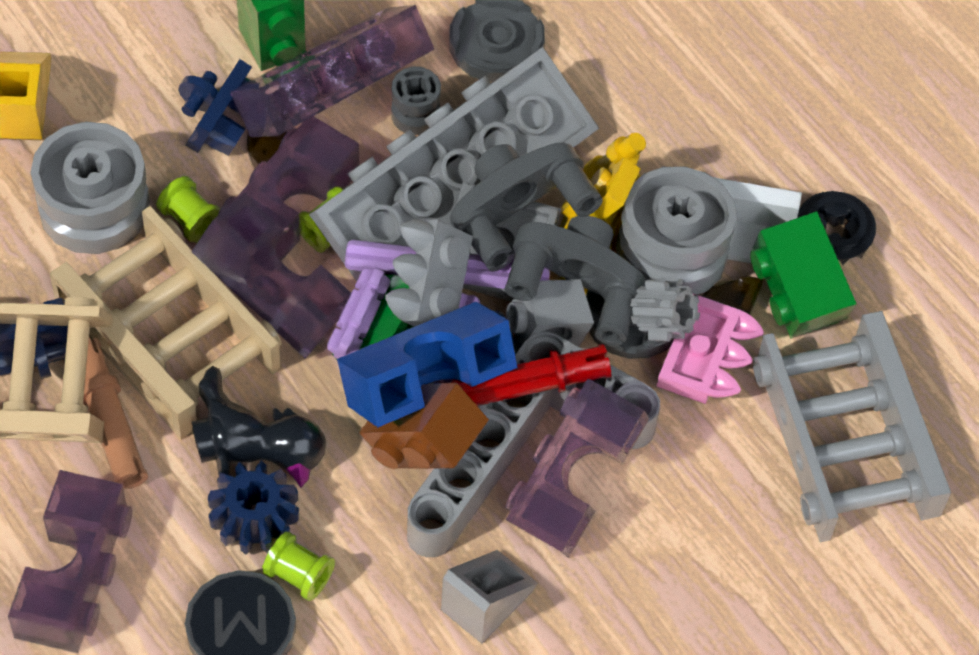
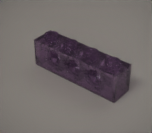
M416 4L386 8L230 93L250 137L278 136L434 50V46Z

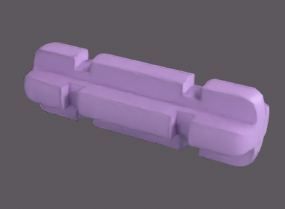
M365 268L361 271L355 284V288L359 290H352L337 322V327L340 329L335 328L327 343V348L334 354V358L338 359L360 350L363 340L359 338L364 339L381 305V301L377 299L382 300L390 286V279L384 275L383 270L379 268L374 270Z

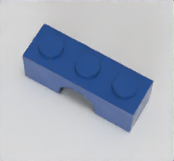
M477 301L337 359L348 407L376 427L383 426L425 408L421 391L423 384L444 379H455L474 387L518 368L508 319Z

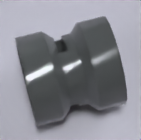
M414 66L405 68L397 73L392 81L391 118L394 125L404 133L411 129L414 135H420L429 128L424 119L440 108L441 83L438 76L431 70Z

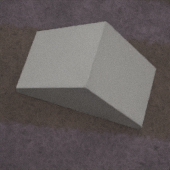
M495 550L448 569L443 577L441 611L483 644L533 592L538 583L501 552Z

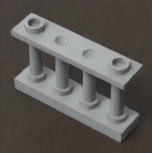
M879 311L862 315L856 336L852 337L850 343L787 356H781L774 333L763 335L759 354L753 358L754 376L760 388L766 387L803 492L800 496V505L804 520L807 525H814L820 543L831 540L839 513L906 499L908 503H915L921 521L940 517L951 491L883 312ZM856 363L858 367L864 366L869 380L868 387L797 401L789 376ZM871 407L874 411L881 412L886 425L884 432L816 447L813 446L805 421ZM889 453L892 457L897 456L903 471L901 478L830 493L821 469L824 466Z

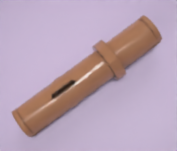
M89 338L83 405H87L90 413L104 422L101 445L114 478L115 487L117 489H122L123 487L125 489L135 488L148 479V473L142 463L132 430L118 396L121 392L119 380L116 376L110 374L101 349L100 340L97 338L90 340Z

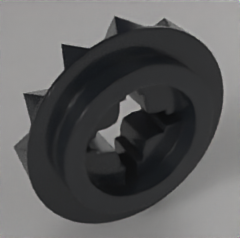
M839 191L821 192L808 198L800 207L797 218L817 211L825 230L827 222L833 227L848 222L845 225L843 237L836 232L831 235L827 234L837 259L842 265L854 257L862 259L866 250L873 245L876 235L875 218L868 206L855 196Z

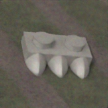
M414 219L404 222L400 225L399 229L406 243L416 251V254L411 253L398 256L393 260V266L401 280L409 286V289H395L386 294L385 299L397 318L412 326H418L459 309L473 236L438 219Z

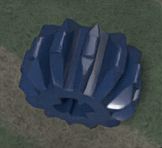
M263 460L258 463L255 471H247V468L239 461L235 467L236 477L220 472V476L217 479L218 489L211 490L208 494V506L212 509L208 515L209 524L213 530H221L220 539L225 547L240 540V550L245 555L251 550L252 544L260 543L261 548L268 553L272 547L271 538L278 539L283 533L290 532L289 525L297 524L299 521V508L295 505L298 501V490L295 485H287V476L282 468L267 475V465ZM252 505H256L255 510H251Z

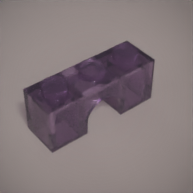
M311 114L298 128H291L284 135L279 145V150L268 162L262 161L256 166L250 176L248 185L237 197L235 195L229 197L222 205L218 214L221 245L270 275L300 241L299 212L283 202L289 197L298 194L312 195L325 201L327 199V192L334 187L345 189L351 182L348 173L359 166V143Z
M243 193L211 222L192 250V253L263 320L269 322L276 332L306 359L337 328V322L351 292L322 265L317 267L309 276L298 275L289 270L279 259L275 250V239L283 228L249 196Z
M587 379L582 389L575 387L569 393L560 411V415L565 417L555 436L547 434L543 438L533 457V462L538 465L527 483L523 480L518 482L506 503V509L510 510L506 520L510 524L568 558L596 512L589 504L572 494L569 487V475L572 467L579 459L590 454H602L623 465L650 419L644 409L590 379Z
M59 470L43 515V521L48 541L67 545L77 552L70 563L57 570L44 571L25 566L8 614L14 639L79 653L84 635H93L100 613V604L95 603L100 587H108L112 581L116 567V555L112 554L117 537H126L132 519V506H127L123 484Z

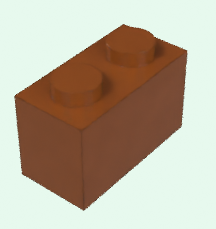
M457 383L423 384L421 391L425 408L380 427H376L367 421L359 432L372 447L371 453L374 458L390 469L455 468L489 419Z

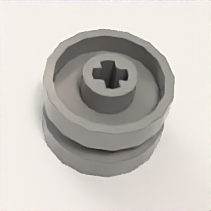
M82 122L65 126L43 141L33 157L31 178L43 229L53 241L76 253L100 254L119 249L134 239L144 226L142 211L150 206L145 163L138 144L125 131L107 123Z
M661 167L644 173L634 182L624 203L621 217L622 224L616 243L617 254L637 268L646 280H660L661 277L681 278L682 286L692 288L691 292L698 295L706 292L721 279L727 262L730 242L737 221L735 201L722 183L702 171L688 167Z

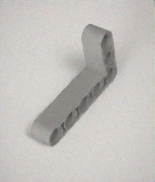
M540 332L530 336L521 346L515 357L517 364L548 358L550 357V352L555 350L558 355L583 349L556 334ZM610 365L611 378H601L565 386L566 391L563 393H559L556 388L478 406L489 421L456 467L434 468L408 506L407 541L410 548L418 555L424 557H438L445 554L454 545L550 407L619 446L627 449H639L646 446L653 439L660 411V399L656 391L645 383ZM591 387L596 389L598 393L586 394L579 389ZM518 400L524 402L527 406L515 408L509 406L506 402ZM635 412L641 414L644 418L633 420L624 414ZM484 439H491L500 445L484 447L478 442ZM454 479H464L472 485L466 488H457L449 482ZM427 519H435L440 521L443 526L437 529H427L419 523Z

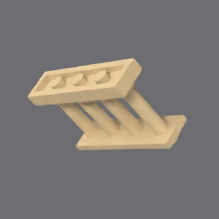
M149 206L142 211L146 237L143 241L91 276L85 273L79 276L65 262L50 272V278L55 299L63 298L65 300L67 297L91 298L97 300V306H100L113 316L112 328L90 327L89 338L91 340L93 338L100 340L103 354L182 440L193 432L191 422L197 420L195 406L198 405L197 398L200 397L199 383L207 369L211 366L220 368L223 381L256 357L273 375L281 369L279 347L282 343L273 326L266 320L259 322L185 243L184 235L177 224L170 218L163 220ZM159 254L177 272L123 310L115 308L111 311L102 301L101 293ZM190 288L209 306L153 346L150 343L143 346L133 335V327ZM223 322L241 340L239 344L186 381L181 378L175 381L165 370V362Z
M85 297L65 298V305L0 303V324H16L9 401L3 402V408L0 410V439L102 443L104 422L88 413V406L83 405L90 327L112 328L113 316L100 306H97V300ZM38 325L68 326L61 403L55 405V412L35 411L36 405L31 403Z

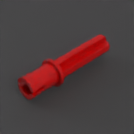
M600 344L597 347L558 355L556 350L551 351L548 358L517 364L518 368L474 387L455 379L451 383H457L477 406L556 388L559 393H563L566 391L565 386L601 378H611L609 357L605 358V355H607L606 347L604 344Z

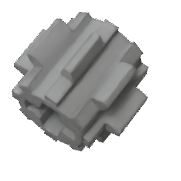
M661 277L660 280H646L645 286H640L636 290L638 294L635 296V299H631L630 304L633 307L631 319L633 324H637L639 331L648 333V340L670 342L671 338L684 339L685 333H690L694 330L693 325L696 320H699L700 316L697 305L699 299L697 295H693V292H691L692 288L682 286L681 278Z

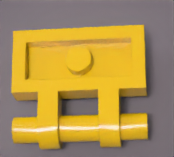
M634 132L627 137H618L607 147L605 155L595 156L584 166L583 171L602 197L601 206L588 216L604 221L624 205L641 169L636 165L640 152L646 148V140L641 134ZM565 199L560 208V213L564 215V218L559 227L567 229L570 220L578 215Z

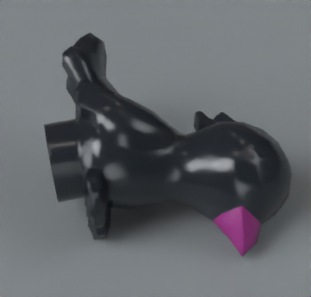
M211 366L206 370L203 379L199 383V395L208 409V418L191 422L201 463L216 460L218 475L220 476V472L230 475V464H238L239 461L242 464L258 460L271 461L283 468L302 488L309 480L310 471L319 464L325 455L326 439L320 427L308 418L299 416L290 408L284 410L283 413L274 408V421L266 423L252 411L229 400L223 392L220 368Z

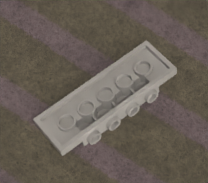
M543 47L492 83H490L486 76L476 81L461 92L466 102L454 110L449 102L424 119L429 126L427 130L417 137L411 129L386 146L392 154L379 164L371 157L348 173L353 183L309 214L343 263L345 262L346 246L350 240L410 247L399 229L400 225L404 222L414 219H438L451 226V212L457 204L462 183L464 181L477 185L481 182L475 174L474 167L480 156L490 148L501 144H508L514 148L519 157L554 143L564 142L574 148L599 129ZM349 270L357 281L361 271Z

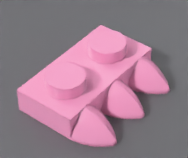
M697 295L699 299L697 304L698 312L700 313L699 320L695 321L693 331L685 333L684 339L673 340L658 376L657 387L706 404L708 397L724 398L740 393L741 388L737 381L723 369L745 367L752 364L753 360L746 349L734 340L758 338L763 336L764 331L761 325L748 313Z

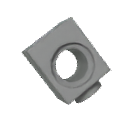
M581 279L542 280L539 283L537 294L532 300L521 301L514 298L508 304L506 310V319L509 322L510 332L515 334L519 349L530 336L540 332L556 334L579 347L594 324Z

